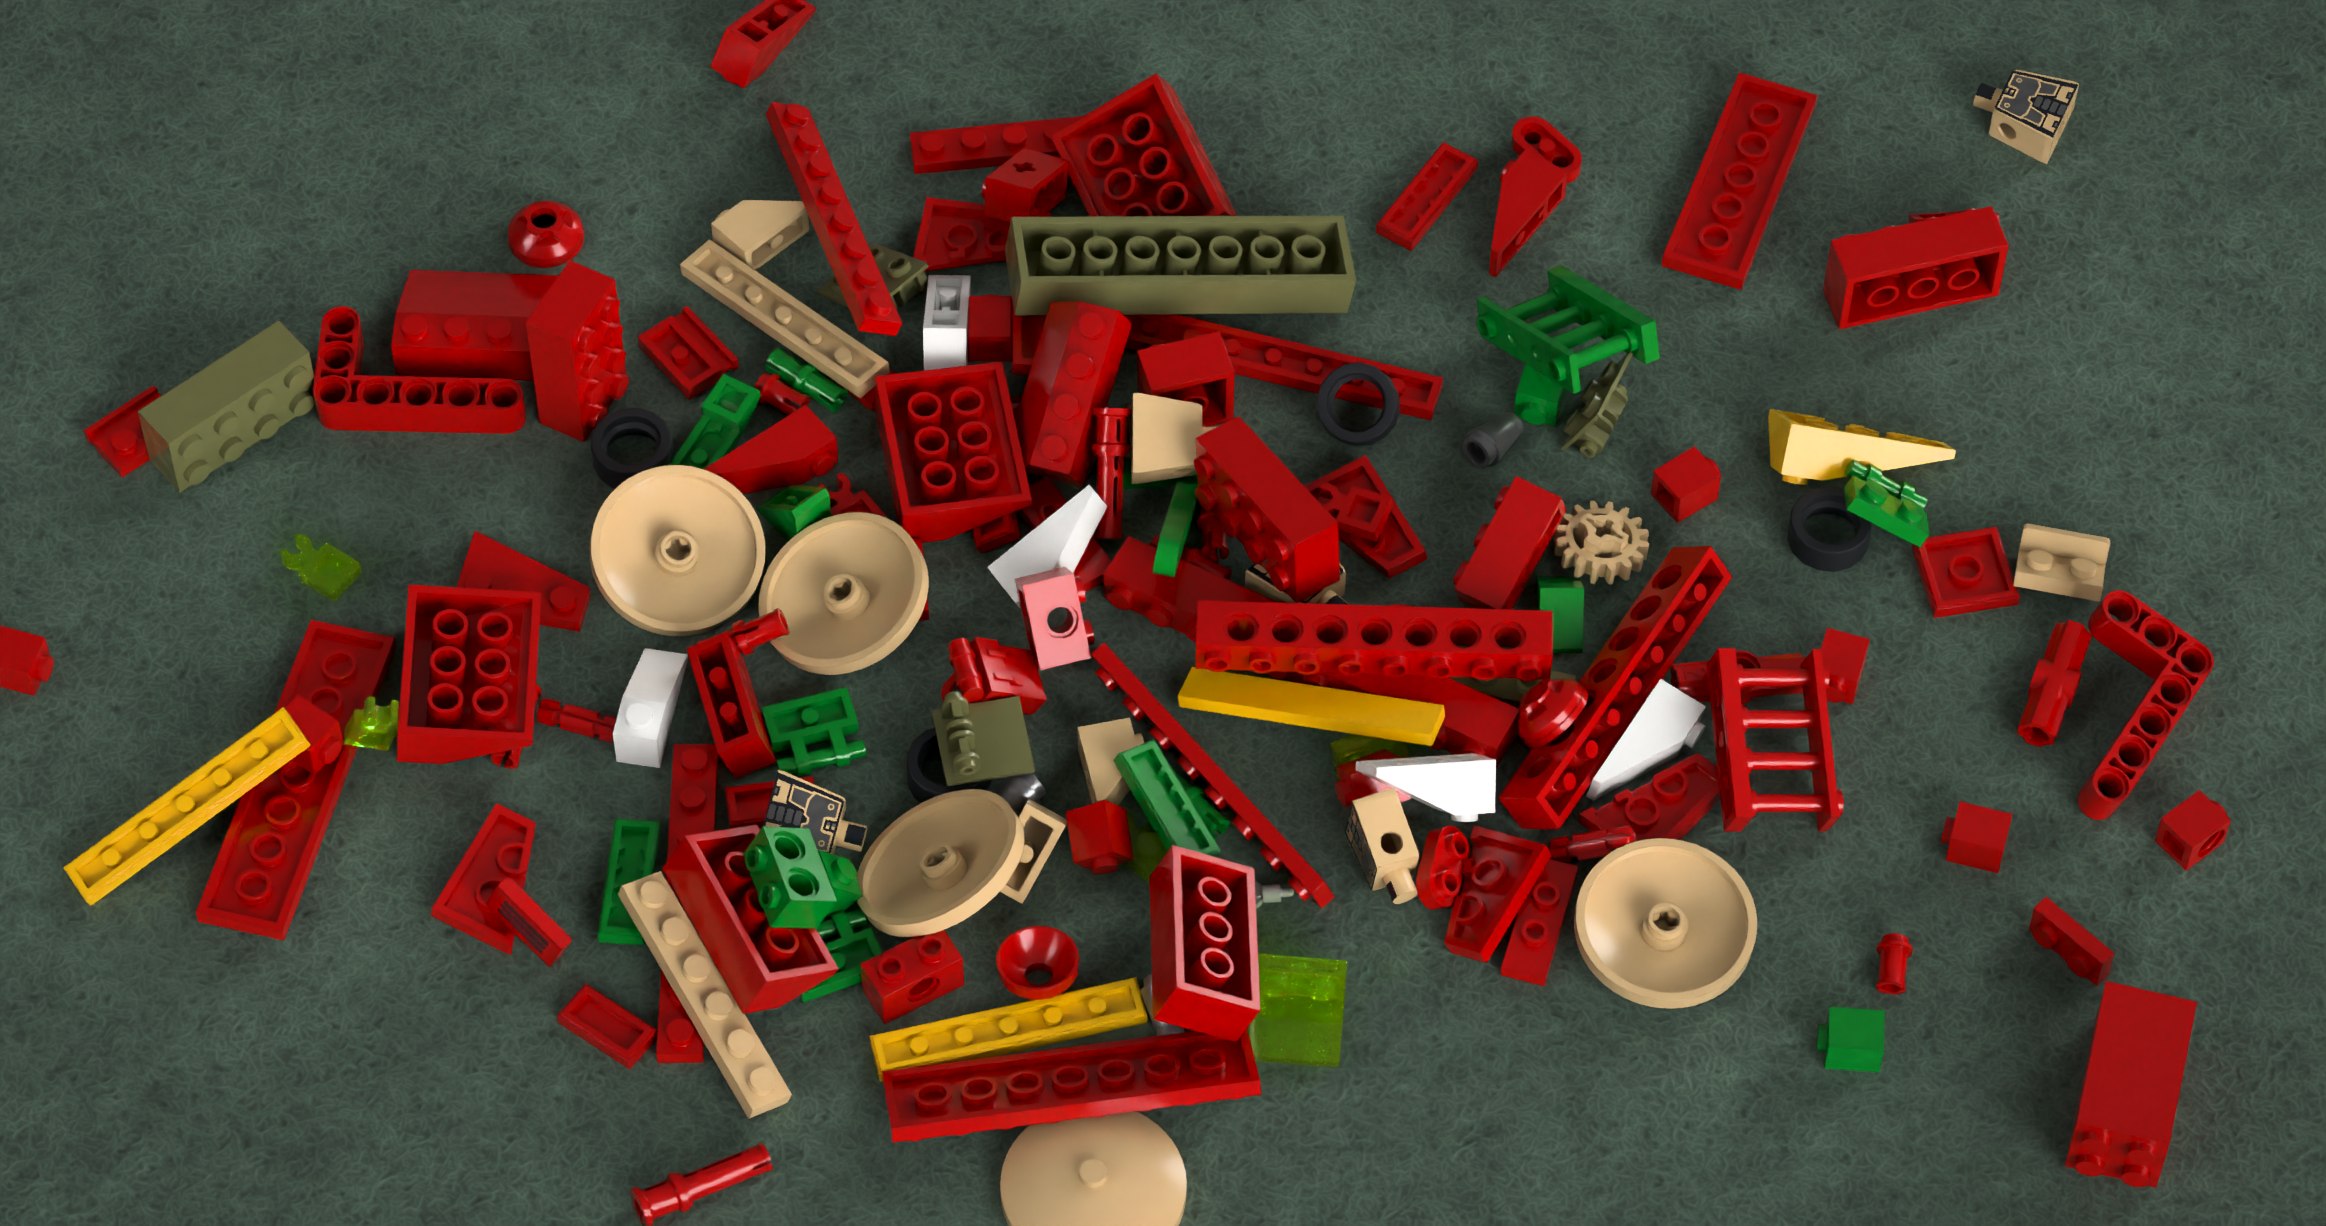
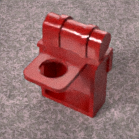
M975 637L970 643L968 639L958 638L948 644L950 665L954 667L955 672L942 686L941 695L943 702L945 701V695L953 692L955 685L961 691L962 697L967 699L968 704L1019 696L1023 714L1028 715L1035 714L1047 701L1032 650L1002 646L998 644V640Z

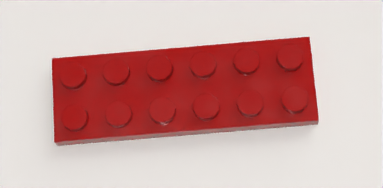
M1738 73L1664 251L1661 266L1742 290L1815 110L1818 95L1744 73Z

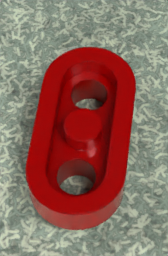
M1531 116L1520 119L1514 125L1511 144L1513 150L1519 156L1527 149L1556 166H1564L1562 169L1568 172L1566 184L1578 178L1581 172V152L1549 122L1540 117ZM1528 141H1535L1537 144H1529Z
M1448 825L1434 829L1429 832L1425 841L1416 876V889L1419 899L1430 910L1450 907L1454 905L1455 897L1459 896L1464 876L1462 869L1465 858H1468L1469 843L1467 838L1455 826Z

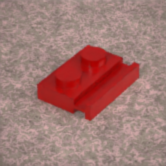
M688 306L682 308V313L676 317L671 315L637 336L639 348L689 400L717 383L723 373L725 374L730 370L734 372L739 369L738 358Z
M154 385L84 430L86 440L94 445L97 452L122 478L149 461L138 411L161 397Z

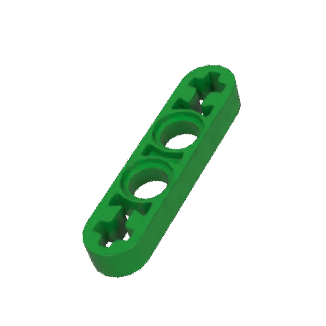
M1177 481L1156 550L1153 566L1154 574L1175 578L1197 501L1195 489L1198 487V484Z

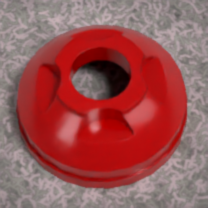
M538 201L521 208L515 213L508 227V244L511 252L518 260L532 267L552 268L560 266L574 258L584 242V228L578 214L568 205L556 201ZM542 214L551 215L556 219V222L547 228H538L532 224L533 219Z
M1545 678L1534 687H1531L1521 698V704L1518 708L1520 711L1518 734L1529 748L1534 749L1544 746L1558 737L1582 712L1588 700V691L1576 680L1572 679L1551 680L1550 678Z
M1031 926L1015 931L1001 943L997 951L996 966L1001 982L1010 992L1027 999H1047L1061 994L1073 984L1078 974L1079 953L1075 942L1059 929L1048 926ZM1035 970H1043L1052 975L1051 980L1042 985L1031 984L1026 980V977Z

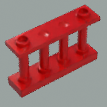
M1718 648L1706 666L1724 832H1741L1756 815V812H1816L1818 832L1828 831L1843 813L1844 798L1842 791L1837 790L1826 697L1830 674L1828 666L1823 664L1821 649H1812L1800 664V669L1743 668L1741 664H1737L1736 648ZM1743 686H1800L1803 688L1805 710H1747V707L1741 704L1740 691ZM1747 728H1807L1810 752H1752L1751 748L1746 747L1744 732L1747 731ZM1752 770H1812L1814 794H1756L1755 790L1750 789L1749 774Z

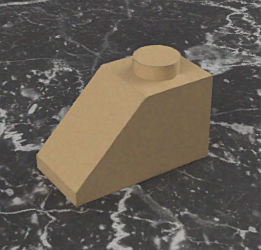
M742 200L731 209L722 211L715 221L711 223L713 242L756 271L809 231L808 213L802 201Z
M1130 717L1078 727V753L1091 803L1107 800L1119 805L1130 790L1113 761L1118 753L1144 743L1142 733L1134 734Z
M1029 798L1018 817L1024 830L1023 852L1011 878L1000 890L1001 893L1021 904L1026 899L1067 824V819Z

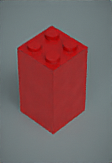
M2109 981L2105 982L2091 1035L2065 1162L2066 1167L2074 1168L2086 1176L2104 1175L2121 1179L2125 1184L2133 1187H2157L2171 1140L2197 1001Z

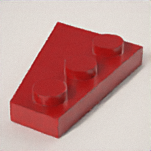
M1697 753L1654 775L1651 782L1631 792L1626 789L1614 795L1613 801L1598 809L1591 807L1579 814V823L1589 831L1608 828L1609 833L1612 832L1613 827L1630 825L1636 833V841L1655 838L1681 840L1720 800L1717 766Z

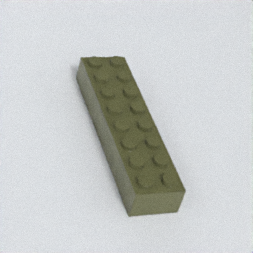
M1344 216L1011 217L1005 246L1015 315H1047L1051 302L1081 301L1119 310L1123 315L1347 313L1356 284Z

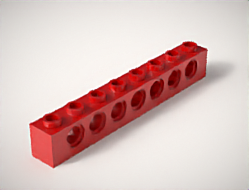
M1711 546L1673 547L1579 681V684L1589 693L1587 703L1582 712L1554 740L1544 746L1532 749L1500 794L1499 800L1520 828L1560 829L1659 680L1663 679L1732 579L1731 574Z
M1198 600L1196 669H1208L1213 672L1251 670L1256 673L1284 671L1297 672L1304 675L1314 673H1341L1346 676L1381 674L1389 677L1414 675L1431 676L1436 679L1448 677H1474L1479 680L1512 678L1528 682L1550 678L1553 611ZM1237 638H1243V639H1247V640L1239 641V640H1235V639H1237ZM1279 640H1290V642H1281ZM1324 641H1333L1336 643H1325ZM1370 642H1376V643H1379V644H1378V645H1372V644H1368V643H1370ZM1412 644H1422L1424 646H1415ZM1457 645H1465V646H1468V647L1463 648V647H1458ZM1503 646H1508V647H1512V649H1505V648H1502V647H1503Z

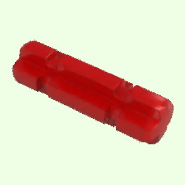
M543 698L537 709V721L539 723L553 727L558 723L560 724V729L592 738L597 734L600 735L599 740L614 743L613 731L617 717L605 714L602 718L599 717L600 712L568 703L563 707L560 706L561 701L550 698Z
M1624 825L1613 827L1610 833L1607 828L1573 834L1570 840L1568 836L1553 838L1550 840L1549 851L1552 854L1551 858L1553 860L1567 863L1573 862L1576 856L1577 860L1606 856L1617 848L1636 842L1637 838L1632 827Z

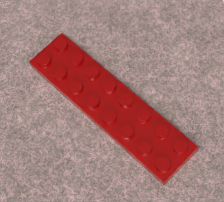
M310 620L274 713L282 707L285 708L298 694L339 721L344 745L338 757L332 763L325 764L316 775L290 760L241 796L196 910L198 922L285 940L396 649L395 637Z
M1247 1029L1237 1042L1197 1031L882 1071L893 1143L913 1142L926 1138L965 1135L972 1132L1011 1129L1025 1125L1057 1123L1071 1119L1103 1117L1117 1113L1149 1111L1156 1108L1195 1105L1202 1102L1241 1099L1243 1097L1261 1095L1260 1077Z

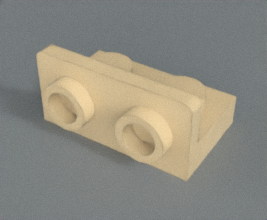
M2027 523L2023 527L2013 586L2100 602L2110 539Z

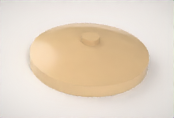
M667 465L647 469L621 483L604 501L597 514L589 548L594 579L610 606L623 618L639 628L666 636L702 634L724 625L737 616L751 600L762 576L766 554L764 533L760 520L746 497L734 485L722 477L704 469L684 465Z
M862 512L843 513L827 517L806 527L790 539L778 552L768 567L760 588L759 617L779 608L787 621L790 631L789 635L770 641L771 644L789 663L799 669L815 674L838 675L851 673L880 661L901 645L921 617L929 588L928 569L924 556L911 536L901 526L886 517Z
M957 790L924 801L892 822L876 838L866 852L857 872V881L863 895L857 900V903L875 928L893 936H924L956 925L984 907L1011 878L1023 852L1024 830L1022 823L1004 798L986 790Z
M1655 838L1636 841L1617 848L1592 868L1585 878L1577 898L1574 930L1582 958L1592 973L1606 987L1623 998L1641 1005L1674 1009L1707 1002L1725 992L1736 982L1747 967L1752 955L1757 934V914L1747 885L1736 870L1720 856L1704 847L1687 841Z
M1137 1111L1110 1114L1103 1117L1064 1120L1057 1123L1029 1125L1010 1147L1001 1172V1205L1008 1226H1179L1186 1204V1171L1177 1147L1159 1125Z

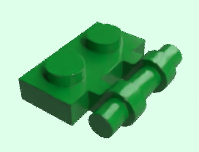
M1851 460L1845 470V475L1851 478L1844 487L1846 510L1921 547L1930 535L1927 513L1923 510L1926 506L1927 498L1915 492L1913 485L1905 481L1897 483L1882 475L1880 468L1872 464L1864 466L1855 460Z
M847 687L761 707L763 721L773 753L790 749L792 753L791 757L776 760L777 769L780 771H785L789 774L797 773L798 777L812 774V769L836 764L837 768L850 765V760L867 756L863 739L846 743L844 738L846 735L859 732L858 720ZM825 740L830 741L831 747L807 753L805 745Z
M861 908L845 913L844 910L831 913L830 919L822 921L816 930L822 940L833 936L837 937V940L825 943L839 969L835 975L799 995L803 1003L861 983L860 964L882 953L872 928L857 933L853 932L854 929L867 925Z

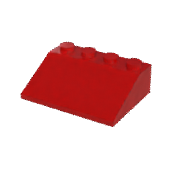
M1157 73L1051 135V139L1060 157L1069 160L1068 173L1090 217L1237 216L1174 88Z
M410 270L396 310L391 343L396 376L505 378L534 381L526 321L559 275Z
M1003 362L875 376L874 408L897 524L912 539L922 538V543L946 540L1032 505Z
M409 584L397 734V762L445 764L532 746L541 592Z

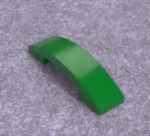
M723 373L701 406L703 416L669 465H684L705 469L733 451L761 396L760 390Z

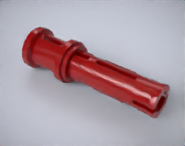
M1093 408V415L1097 416L1096 443L1092 444L1094 456H1098L1096 493L1107 505L1095 530L1094 538L1122 539L1124 457H1128V453L1131 452V446L1127 444V418L1132 416V409Z
M761 1142L756 1146L682 1175L680 1172H671L666 1175V1180L642 1190L638 1186L630 1189L635 1211L643 1226H652L654 1219L677 1210L681 1213L689 1211L690 1207L693 1206V1201L756 1175L772 1171V1163L767 1162L771 1158L766 1147Z

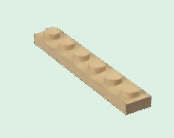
M712 240L706 241L680 264L684 277L860 399L875 386V376L888 375L890 373L888 361Z
M659 871L622 885L618 893L619 898L748 1119L788 1103L792 1095L746 1015L740 1010L712 957L662 872Z

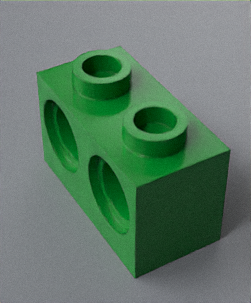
M762 827L743 853L769 926L772 928L817 929L837 900L810 829Z

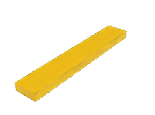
M1196 667L1191 668L1178 694L1179 707L1427 746L1433 745L1445 718L1444 705L1229 672H1213L1208 669H1196Z
M282 707L63 867L85 901L89 905L96 903L303 752L311 744L288 711Z
M1134 977L1062 993L1047 999L1030 1000L871 1035L869 1038L879 1080L882 1082V1071L995 1057L1147 1023V1012L1137 978Z

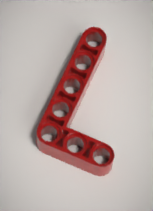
M339 306L330 309L323 316L313 395L318 420L327 429L509 434L520 430L525 425L527 418L523 390L519 383L514 380L505 378L361 375L364 339L358 313L350 307Z
M2122 590L2112 591L2104 597L2090 615L2088 629L2097 641L2153 679V682L2078 794V805L2081 811L2087 817L2094 820L2109 818L2129 796L2214 665L2213 655L2203 643L2132 594ZM2110 614L2114 615L2119 621L2115 620ZM2146 639L2150 640L2155 646L2151 645ZM2183 665H2186L2191 671L2187 670ZM2163 696L2167 697L2171 703L2166 701ZM2141 726L2149 730L2151 734L2145 732ZM2121 758H2123V759H2125L2127 762H2129L2130 766L2127 765V764H2125V763L2121 760ZM2099 789L2104 790L2109 797L2104 796Z

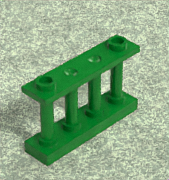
M1562 265L1547 271L1549 281L1547 293L1506 310L1484 296L1476 299L1478 309L1476 326L1481 337L1573 394L1581 391L1578 369L1622 351L1633 353L1632 356L1644 364L1660 359L1656 322L1654 319ZM1551 309L1558 311L1529 324L1524 321ZM1574 323L1581 325L1552 338L1547 335ZM1597 337L1604 339L1579 351L1574 352L1571 350V348Z

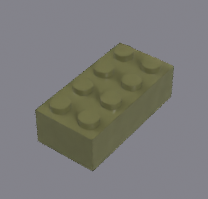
M278 320L139 410L138 415L149 461L180 493L191 485L203 482L209 473L224 463L238 459L244 450L259 440L272 437L279 427L296 416L299 417L307 414L315 404L313 395L314 373L309 351Z

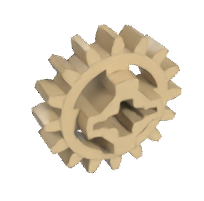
M1590 501L1588 510L1577 504L1574 506L1573 515L1565 513L1561 520V525H1558L1556 529L1554 553L1556 556H1562L1561 566L1563 568L1575 567L1574 577L1576 578L1581 577L1585 573L1590 575V583L1592 584L1597 582L1598 577H1605L1606 582L1611 585L1616 575L1627 581L1630 579L1631 570L1641 571L1643 560H1646L1648 555L1649 543L1647 541L1649 531L1641 529L1642 519L1640 517L1629 519V508L1625 507L1617 512L1613 510V502L1609 501L1605 508H1599L1595 501Z

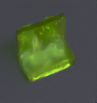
M1258 953L1260 1012L1251 1022L1249 1034L1255 1061L1326 1067L1339 1066L1347 960Z

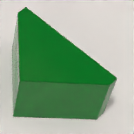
M788 485L756 507L758 512L787 541L813 523L831 517L830 495L825 487Z
M1536 576L1537 610L1553 611V653H1583L1584 586L1580 577Z

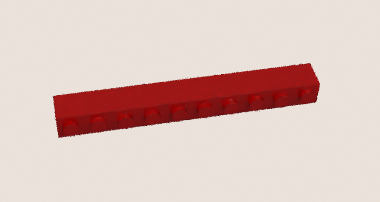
M1130 536L1127 537L1104 573V598L1108 599L1113 606L1121 610L1130 609L1146 616L1153 624L1159 627H1170L1182 632L1195 643L1198 600L1277 602L1180 559L1175 578L1154 574L1153 566L1157 548ZM1237 638L1235 640L1244 641L1247 639ZM1279 640L1281 642H1290V640ZM1324 641L1325 643H1336L1333 641ZM1271 671L1267 673L1275 679L1282 680L1285 678L1295 683L1444 705V721L1433 745L1428 747L1435 750L1444 749L1453 754L1476 753L1496 759V769L1518 733V717L1520 714L1518 708L1450 678L1436 679L1431 676L1414 675L1389 677L1381 674L1346 676L1341 673L1304 675L1297 672Z

